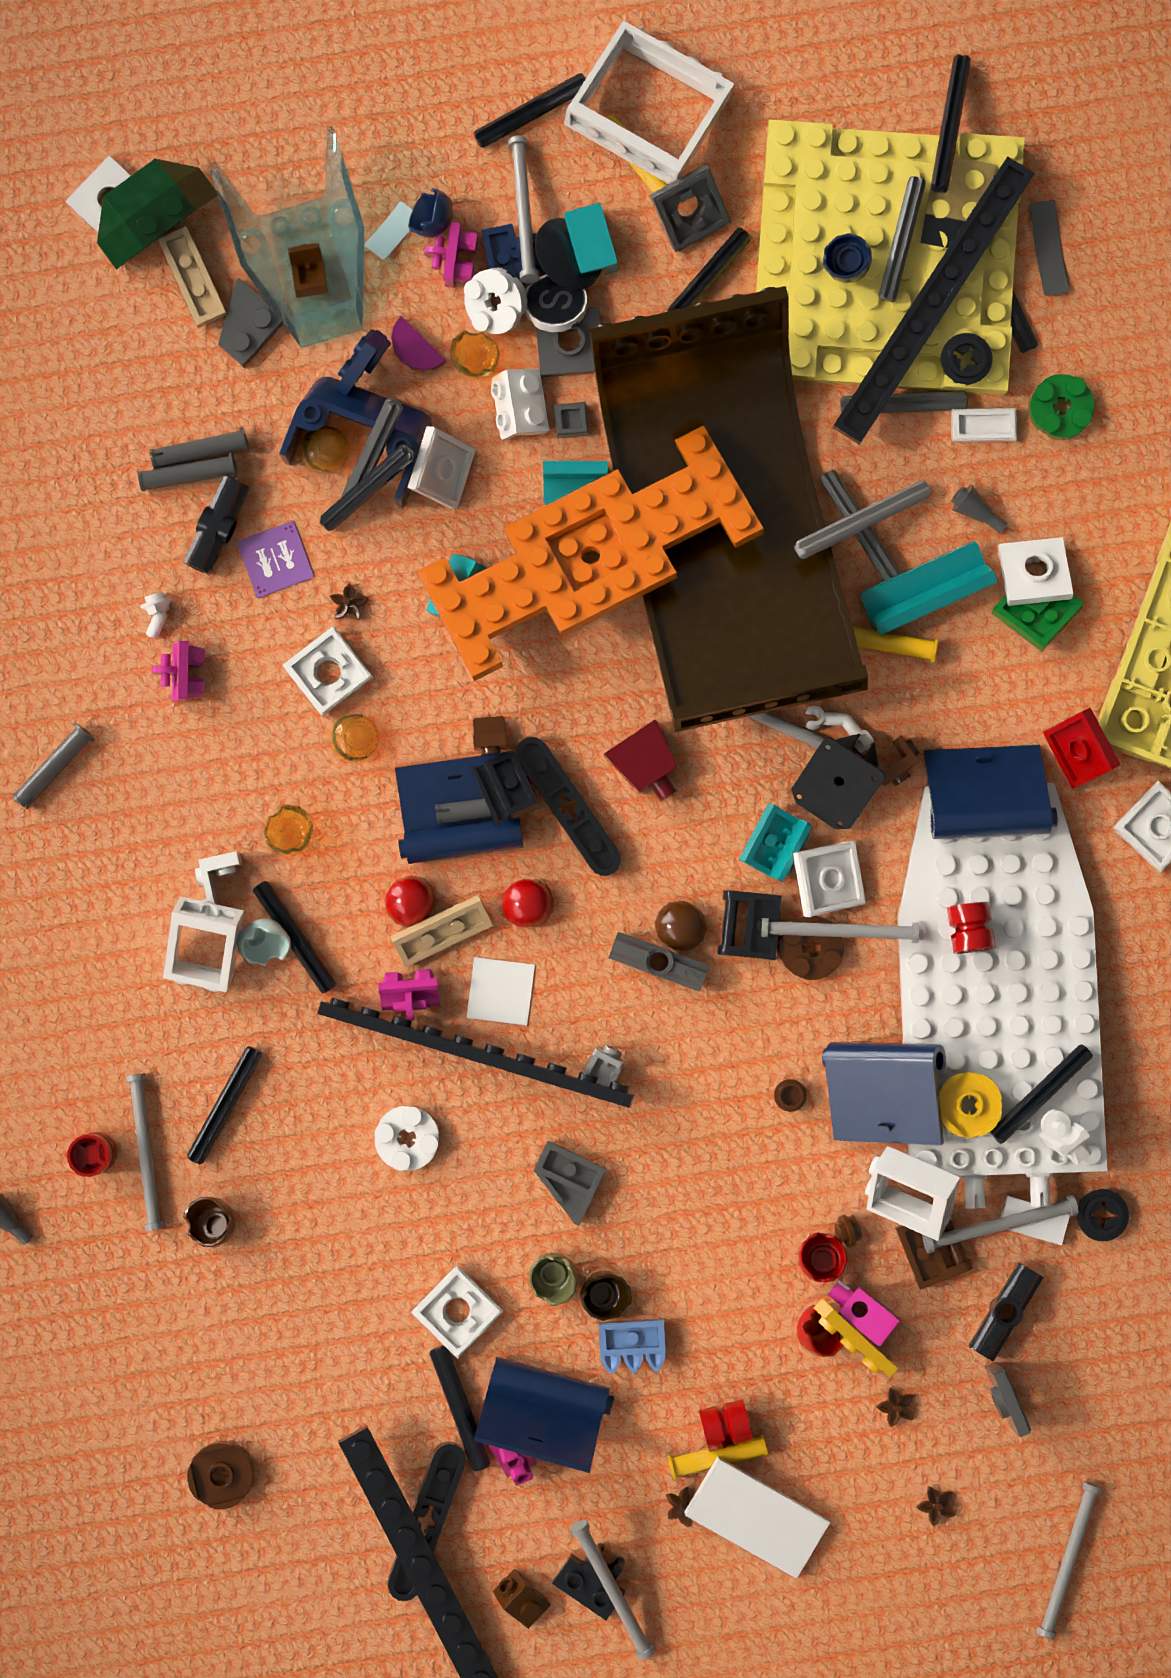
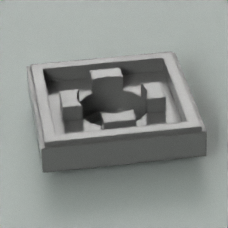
M706 164L649 195L669 243L675 252L731 223L712 173ZM695 196L698 202L696 210L688 216L680 215L677 210L680 201L683 203L688 198Z
M587 307L584 319L579 324L578 322L573 324L572 328L569 329L578 331L581 336V344L573 351H565L559 346L558 336L560 332L552 333L536 327L541 378L595 373L589 329L600 325L599 307Z
M995 1362L985 1366L993 1388L989 1389L1001 1418L1007 1419L1010 1428L1019 1437L1030 1434V1426L1007 1372Z

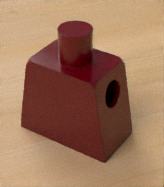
M653 720L604 753L605 759L639 794L651 787L662 802L677 792L667 775L677 769V765L656 720Z

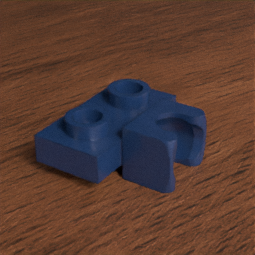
M513 224L481 230L489 269L503 268L507 270L506 273L510 274L513 278L517 277L520 281L519 273L522 271L520 237L516 239ZM537 233L532 234L533 249L535 248V238ZM534 257L535 269L542 271L543 269L537 257ZM521 282L524 289H526V284Z
M371 329L366 336L361 338L354 348L351 358L345 362L338 372V375L342 377L336 387L338 391L346 396L358 382L364 371L370 374L375 369L391 345L386 335L379 330Z

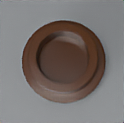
M783 1080L775 1088L774 1100L777 1106L784 1111H797L806 1101V1090L797 1080Z
M841 1215L838 1217V1224H835L837 1238L841 1243L844 1242L847 1247L855 1246L856 1242L862 1239L858 1220L853 1215L849 1217Z

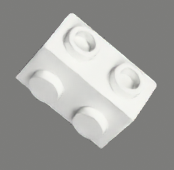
M507 369L492 377L491 394L495 399L496 425L500 430L502 440H508L517 435H542L550 431L540 369Z

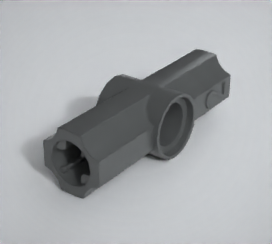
M621 932L617 933L608 957L609 959L698 992L701 990L709 968L707 964ZM660 952L666 955L668 965L663 971H655L651 968L649 961L654 953Z

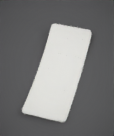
M399 202L383 224L364 244L365 247L381 259H385L409 232L408 223L412 209L405 203Z

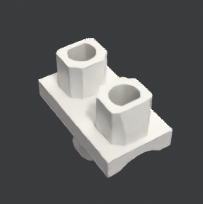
M1052 1109L1043 1116L1041 1121L1043 1132L1038 1136L1044 1144L1062 1156H1068L1076 1165L1092 1154L1084 1142L1090 1135L1085 1128L1072 1121L1065 1112L1059 1109Z

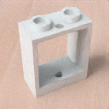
M180 896L172 911L163 978L173 980L177 984L204 987L213 992H227L234 977L238 951L237 942L241 931L244 910ZM182 926L227 935L222 970L177 960Z
M887 1146L881 1157L875 1156L870 1165L869 1174L872 1177L865 1190V1195L869 1196L866 1209L938 1241L951 1219L960 1177ZM889 1178L934 1197L933 1205L888 1186Z

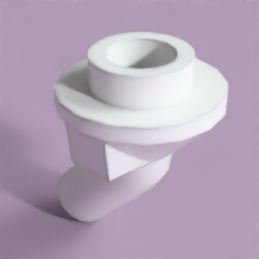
M163 592L144 597L146 603L140 605L141 609L147 611L149 615H153L146 634L155 639L158 638L165 623L166 611L170 610L169 604L172 600L171 596L165 597Z

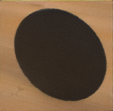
M551 219L540 227L535 238V252L538 262L547 276L558 285L570 290H583L593 285L598 279L601 270L583 275L580 273L565 219Z

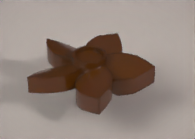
M350 583L344 588L343 595H330L331 600L335 604L340 605L335 611V619H340L349 613L353 619L360 621L358 607L363 606L367 602L368 597L361 594L355 595V590Z
M889 1387L887 1393L889 1402L883 1401L876 1406L881 1412L888 1413L887 1421L889 1426L896 1425L900 1417L906 1420H913L912 1412L906 1408L911 1403L913 1394H905L899 1398L898 1393Z
M688 1486L680 1491L679 1496L673 1493L666 1494L669 1503L673 1506L668 1511V1519H679L683 1525L691 1527L693 1520L685 1516L684 1513L691 1502H688Z
M930 1486L927 1487L928 1500L920 1502L916 1508L922 1512L929 1513V1521L932 1526H935L941 1520V1515L946 1517L955 1516L953 1509L946 1505L951 1500L953 1491H945L938 1495L935 1489Z

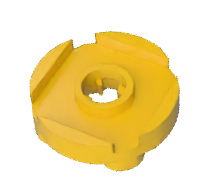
M971 1072L956 1074L946 1080L939 1089L942 1125L950 1133L967 1139L979 1137L992 1131L1000 1121L1002 1114L1001 1092L997 1085L987 1076ZM965 1096H967V1099L973 1096L977 1100L974 1105L977 1111L972 1115L970 1111L965 1114L961 1110L963 1107L961 1100Z

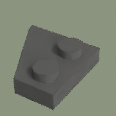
M238 278L235 282L218 345L244 368L286 322V319L245 282Z
M547 1141L533 1171L546 1185L573 1223L579 1226L606 1168L555 1143Z

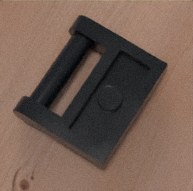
M723 890L722 900L726 901L721 945H718L717 954L776 960L778 935L768 934V938L761 937L762 918H769L771 922H779L782 895ZM738 902H748L744 947L734 946Z

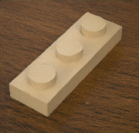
M185 226L158 238L197 327L200 328L225 317L227 313L188 227Z
M476 895L390 937L404 966L408 967L492 927L493 924L479 895Z

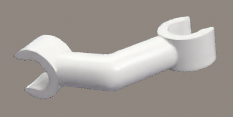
M810 706L805 714L815 715L819 719L818 721L807 722L805 727L810 730H817L822 725L843 726L850 736L861 734L854 745L859 753L871 747L870 744L874 742L872 736L866 730H861L847 713L824 712L818 706Z

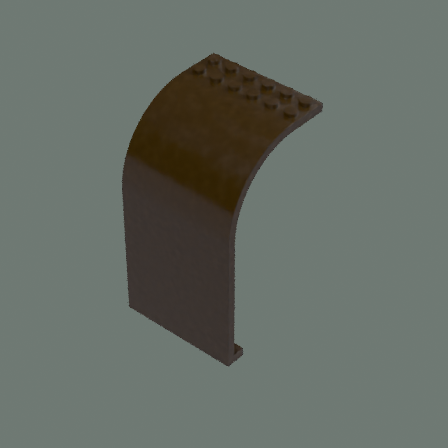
M786 286L778 288L767 287L760 292L746 295L735 294L719 301H703L687 308L667 309L660 314L646 317L635 316L628 321L614 324L603 323L596 328L589 329L595 379L613 471L619 470L631 493L634 494L688 467L676 446L675 440L704 425L764 528V534L735 548L722 524L718 523L665 550L677 573V578L642 596L675 732L868 690L867 669L861 661L831 546L805 559L800 558L794 549L798 540L825 528V523L807 458L796 403L789 349V296Z

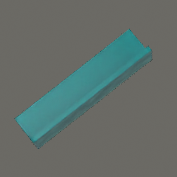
M972 541L862 591L860 598L872 628L880 635H883L998 581L994 571L985 564L978 543Z

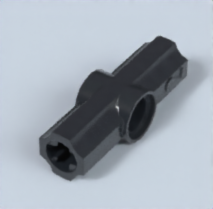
M223 477L210 506L205 507L196 526L197 534L183 561L184 564L201 573L210 575L223 545L228 544L235 531L238 521L236 518L250 490L248 486L231 477Z
M1018 1262L999 1295L991 1301L987 1315L968 1346L984 1357L994 1361L1013 1328L1021 1322L1023 1311L1044 1277ZM1005 1303L1012 1304L1014 1311L1012 1316L1006 1320L1000 1319L998 1316L999 1308Z

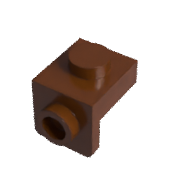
M303 244L288 248L296 298L328 293L320 244Z
M496 716L473 719V744L475 751L481 750V755L501 754L500 749L507 748L505 717Z
M902 736L895 739L893 743L904 758L883 771L885 779L882 783L884 786L892 782L896 787L911 776L908 770L920 762L916 757L920 753L915 744L909 738L904 740Z
M516 1569L502 1579L493 1591L503 1610L528 1629L551 1606L547 1598L528 1584Z

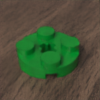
M1066 374L1053 375L1046 378L1035 388L1029 401V416L1037 430L1039 431L1040 429L1044 434L1048 435L1047 437L1055 440H1067L1077 436L1091 422L1094 413L1093 395L1082 378ZM1058 399L1065 400V403L1068 402L1070 408L1066 410V415H1059V410L1057 412L1054 411L1053 405L1058 403Z

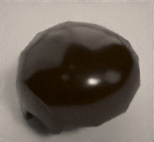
M612 1271L596 1272L582 1286L580 1291L582 1307L591 1317L602 1321L619 1318L626 1307L632 1303L631 1287L619 1274Z

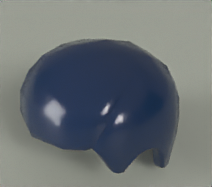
M434 188L431 191L435 194H421L412 210L408 223L409 231L426 238H434L442 234L448 228L453 217L451 199L443 191Z
M851 233L839 235L824 248L823 266L827 273L836 281L842 283L857 282L865 277L870 269L872 251L869 244L861 236Z

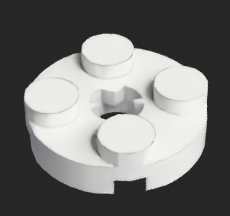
M490 268L481 271L464 286L466 311L472 320L473 327L478 331H486L490 334H501L517 327L522 314L526 312L527 296L522 283L517 277L513 278L510 274L506 273L507 270L503 268ZM492 293H496L495 297H500L501 299L497 309L492 306L490 301Z
M414 1106L396 1107L381 1118L375 1129L377 1153L387 1165L398 1171L419 1169L429 1163L439 1146V1128L434 1118L427 1111ZM405 1129L408 1133L413 1131L416 1134V1139L412 1140L415 1142L412 1147L399 1143L398 1138L402 1137L399 1135L401 1130Z

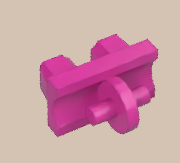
M451 222L447 248L444 247L445 237L436 236L435 245L426 246L424 255L433 259L431 268L435 270H441L442 260H446L443 280H445L444 286L454 288L455 282L467 283L473 278L474 263L458 261L459 251L476 253L478 233L461 229V223Z
M179 640L178 643L173 644L172 666L170 654H161V666H152V674L161 675V687H170V675H172L171 701L182 702L187 698L199 697L204 694L203 678H188V666H204L205 649L189 646V641Z
M430 969L418 970L415 973V980L403 981L401 973L387 972L384 976V981L379 983L382 1011H406L407 1020H414V1010L440 1006L437 978L433 977L432 970Z
M490 1446L507 1477L512 1476L516 1486L534 1478L531 1467L537 1465L535 1458Z

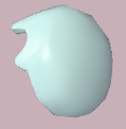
M267 918L255 920L244 927L240 932L237 942L240 955L248 963H260L263 966H266L271 958L283 960L291 948L290 937L276 921Z

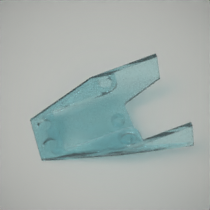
M327 127L324 195L318 199L265 215L255 214L217 162L209 163L210 173L240 265L299 346L304 348L362 330L365 228L334 127ZM319 243L324 261L328 293L296 298L288 248L303 244Z

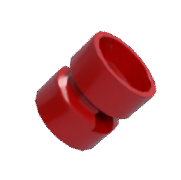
M989 902L966 903L947 908L949 926L955 928V933L951 935L953 954L972 953L996 948L994 931L987 926L992 920Z
M91 1132L77 1137L70 1144L67 1151V1161L70 1168L76 1174L83 1177H93L108 1171L114 1165L117 1158V1148L114 1141L108 1135L101 1132Z
M743 1399L725 1403L722 1410L717 1406L699 1410L709 1452L727 1448L730 1441L735 1445L754 1441Z

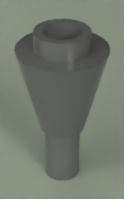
M973 485L967 488L962 486L951 500L954 503L952 511L977 521L985 522L998 533H1001L1007 526V522L992 512L990 506Z
M0 1193V1229L10 1232L20 1243L25 1245L33 1236L18 1222L19 1220L4 1195Z

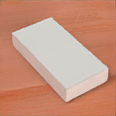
M1016 408L952 409V443L1016 442Z
M1006 1195L1000 1218L1043 1206L1030 1207L1031 1202ZM1070 1214L1056 1216L1007 1230L1062 1246Z

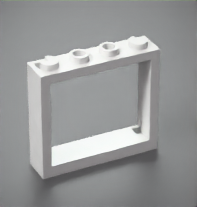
M623 20L568 106L564 125L665 183L670 184L683 175L729 101L734 83L722 77V73L713 72L704 67L694 57L683 55L674 50L669 43L659 41L646 34L641 27L636 28ZM623 49L714 100L713 105L679 159L586 107Z

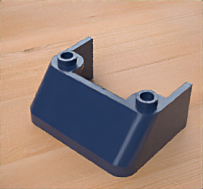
M332 377L319 378L297 406L279 455L285 464L291 466L304 430L314 432L322 429L326 425L330 413L373 429L385 400L388 398L356 386L345 396L336 389L340 380ZM402 404L403 410L387 442L386 451L389 456L400 445L405 444L415 454L413 461L405 467L394 496L397 505L404 508L411 491L408 488V484L426 427H433L431 418L425 412Z

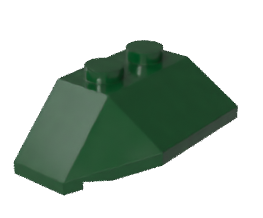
M155 158L103 196L97 245L117 270L219 194L200 168Z

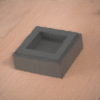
M586 402L554 405L557 438L589 436Z

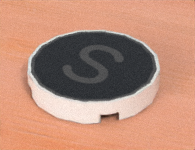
M547 274L540 277L538 281L531 283L526 289L527 308L525 315L538 329L552 333L564 332L571 329L573 324L577 322L579 324L584 319L587 311L585 289H566L551 280Z

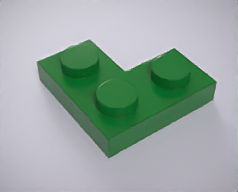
M1073 594V598L1069 600L1041 602L1040 605L1031 603L1008 606L1005 595L995 605L992 614L1043 652L1080 612L1084 602Z

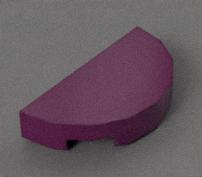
M400 316L394 324L391 339L394 352L401 363L412 370L422 371L435 370L445 364L446 360Z

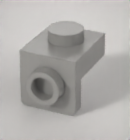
M604 1045L603 1049L597 1046L583 1073L598 1077V1084L609 1087L611 1081H616L626 1061L620 1058L622 1055L620 1051L608 1045Z

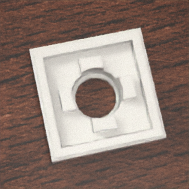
M108 156L65 202L98 233L101 206L98 203V199L102 193L107 191V188H115L131 175Z
M1063 537L999 544L998 553L1008 606L1073 598ZM1041 560L1047 564L1046 568L1048 571L1042 576L1030 575L1025 569V563H1039Z
M334 626L283 664V667L322 717L373 679V676ZM326 661L335 662L341 670L340 678L333 684L322 683L317 676L319 666Z
M456 1265L411 1313L458 1358L504 1310L463 1269ZM455 1298L465 1300L470 1308L469 1316L461 1322L452 1321L446 1313L447 1304Z

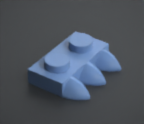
M664 1319L599 1322L601 1361L604 1368L610 1374H614L619 1367L621 1356H623L629 1370L632 1373H636L643 1361V1354L646 1355L648 1364L655 1372L660 1370L666 1356Z

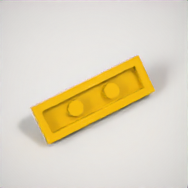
M823 1298L816 1304L814 1309L822 1316L818 1322L833 1335L838 1331L843 1336L840 1342L854 1355L859 1350L865 1356L862 1362L872 1372L877 1374L881 1370L887 1377H892L898 1368Z

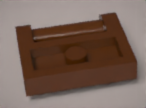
M951 1219L944 1232L955 1230ZM903 1225L895 1227L920 1290L973 1269L970 1258L966 1259L960 1242L947 1245L954 1264L946 1267L939 1248H935L933 1253L928 1254L926 1252L923 1234Z

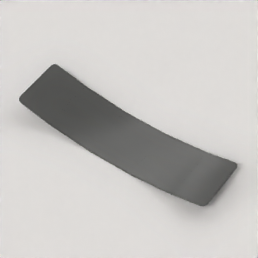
M1055 201L1031 203L1032 228L1044 295L1068 293L1069 286L1060 244Z

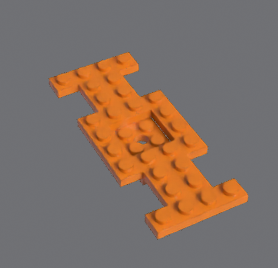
M704 425L675 440L676 446L688 467L634 494L631 493L617 469L504 526V532L516 554L461 582L458 581L446 557L417 571L421 582L474 681L503 667L490 639L547 611L562 637L676 579L677 573L665 550L721 523L735 548L764 534L763 526ZM594 551L600 554L599 560L593 564H587L583 561L584 555L588 552Z

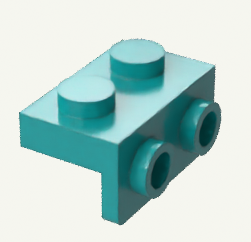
M768 803L739 861L770 878L783 882L794 867L793 853L799 852L808 841L812 824L796 818L774 804Z

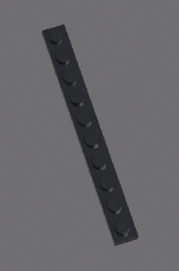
M1007 156L832 427L833 429L858 445L861 444L1033 178L1034 172Z
M331 997L330 1003L321 1001L317 1013L319 1015L627 1108L632 1106L635 1095L628 1093L629 1086L611 1081L609 1087L597 1083L598 1077L579 1072L578 1077L565 1074L566 1067L549 1062L547 1068L534 1064L536 1058L517 1053L516 1059L503 1055L505 1050L503 1048L486 1044L485 1049L472 1046L473 1039L456 1034L453 1040L441 1036L443 1030L424 1025L423 1030H418L410 1027L412 1022L410 1020L393 1016L392 1021L379 1018L380 1011L362 1006L361 1012L349 1009L350 1002Z
M368 1425L338 1440L350 1467L460 1678H498Z

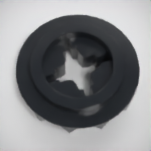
M961 333L949 339L942 349L940 358L944 375H947L954 383L967 386L980 382L989 373L993 361L992 351L988 343L980 336L972 333ZM972 348L971 360L975 362L974 365L968 364L962 371L959 370L961 360L957 358V355L964 356Z
M1098 1189L1090 1191L1084 1198L1080 1199L1077 1221L1078 1226L1086 1236L1096 1241H1110L1123 1233L1129 1221V1210L1120 1195L1111 1190ZM1103 1201L1105 1211L1114 1214L1115 1217L1104 1219V1224H1102V1229H1100L1099 1219L1089 1215V1213L1099 1211Z

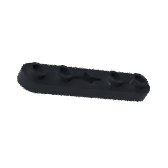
M536 737L523 739L517 746L516 755L535 788L591 870L600 876L614 874L620 865V854L546 744ZM558 792H561L568 801L575 800L577 802L574 810L579 821L576 822L568 812L563 814L560 812L559 809L563 805L557 795Z
M443 1442L435 1448L412 1509L421 1528L422 1525L418 1518L425 1517L429 1511V1505H433L431 1518L435 1524L428 1525L424 1531V1535L433 1552L465 1466L466 1458L464 1451L455 1442ZM396 1555L387 1580L389 1593L398 1601H408L417 1594Z

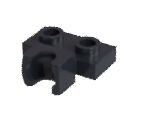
M598 1543L597 1547L602 1555L604 1545ZM571 1553L554 1577L552 1584L604 1620H607L615 1607L588 1558L586 1562H583ZM617 1557L612 1564H607L615 1580L624 1568L625 1560L623 1557ZM618 1586L624 1596L625 1590Z

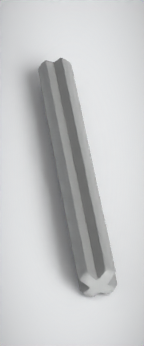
M919 481L798 540L794 549L800 558L805 559L927 499L931 494V489L926 481Z

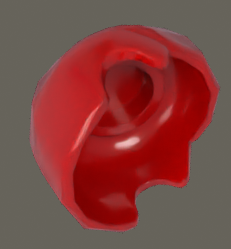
M413 875L396 880L388 889L384 900L387 915L396 924L405 927H411L426 920L436 901L433 887L424 878Z
M522 879L512 883L503 893L501 907L506 919L512 924L522 928L534 927L545 923L552 914L554 898L550 888L539 880Z
M819 1232L812 1234L802 1242L798 1252V1264L801 1271L806 1277L815 1282L829 1283L835 1281L844 1273L848 1262L846 1248L836 1236Z
M816 1305L809 1306L800 1316L797 1323L798 1340L803 1348L814 1355L821 1357L834 1356L844 1346L840 1342V1333L836 1331L832 1335L818 1322L822 1316L814 1309Z

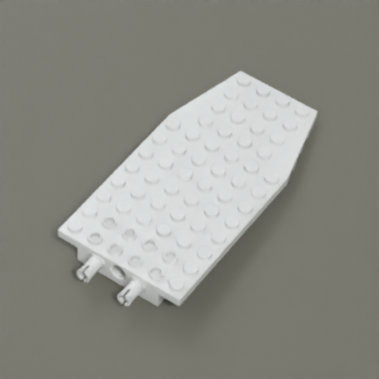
M1047 783L1051 808L1056 807L1058 823L1057 827H1052L1050 834L932 839L929 787L924 788L909 866L897 917L898 926H912V923H919V943H912L910 939H898L903 1044H938L944 1047L946 1068L942 1077L937 1080L938 1090L946 1080L960 1073H978L990 1078L1001 1092L1002 1114L1000 1121L1078 1045L1083 1044L1093 1054L1092 1059L1005 1143H998L991 1136L990 1132L979 1137L963 1138L950 1133L942 1125L943 1145L908 1144V1155L953 1175L961 1176V1179L965 1180V1209L975 1208V1200L976 1208H986L984 1178H987V1175L1026 1174V1177H1030V1207L1052 1206L1049 1176H1052V1173L1107 1171L1094 912L1054 783ZM989 902L992 920L987 926L994 931L996 948L972 953L953 954L951 935L955 933V928L949 926L947 908L966 903ZM967 1096L962 1098L963 1107L961 1110L965 1114L970 1111L971 1115L977 1111L974 1106L977 1100L973 1096H970V1099H967ZM1052 1109H1059L1065 1112L1072 1121L1085 1128L1090 1135L1084 1142L1092 1154L1077 1165L1068 1156L1064 1157L1044 1144L1038 1136L1043 1132L1041 1127L1043 1116Z

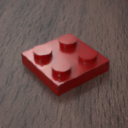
M1091 707L1043 731L1072 789L1121 765Z

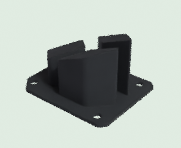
M861 734L837 740L832 737L824 738L791 788L796 804L834 829H850L885 779L884 772L878 768L875 743L871 745L863 758L851 750ZM829 745L831 747L830 750L826 749L825 746ZM872 776H876L878 780H873ZM797 795H801L802 799L797 798ZM841 821L843 825L840 826L837 822Z

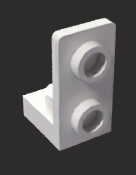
M235 851L198 860L200 867L195 868L196 879L199 887L204 886L207 898L202 901L219 905L212 872H216L217 877L236 873L235 867L243 865L240 852Z

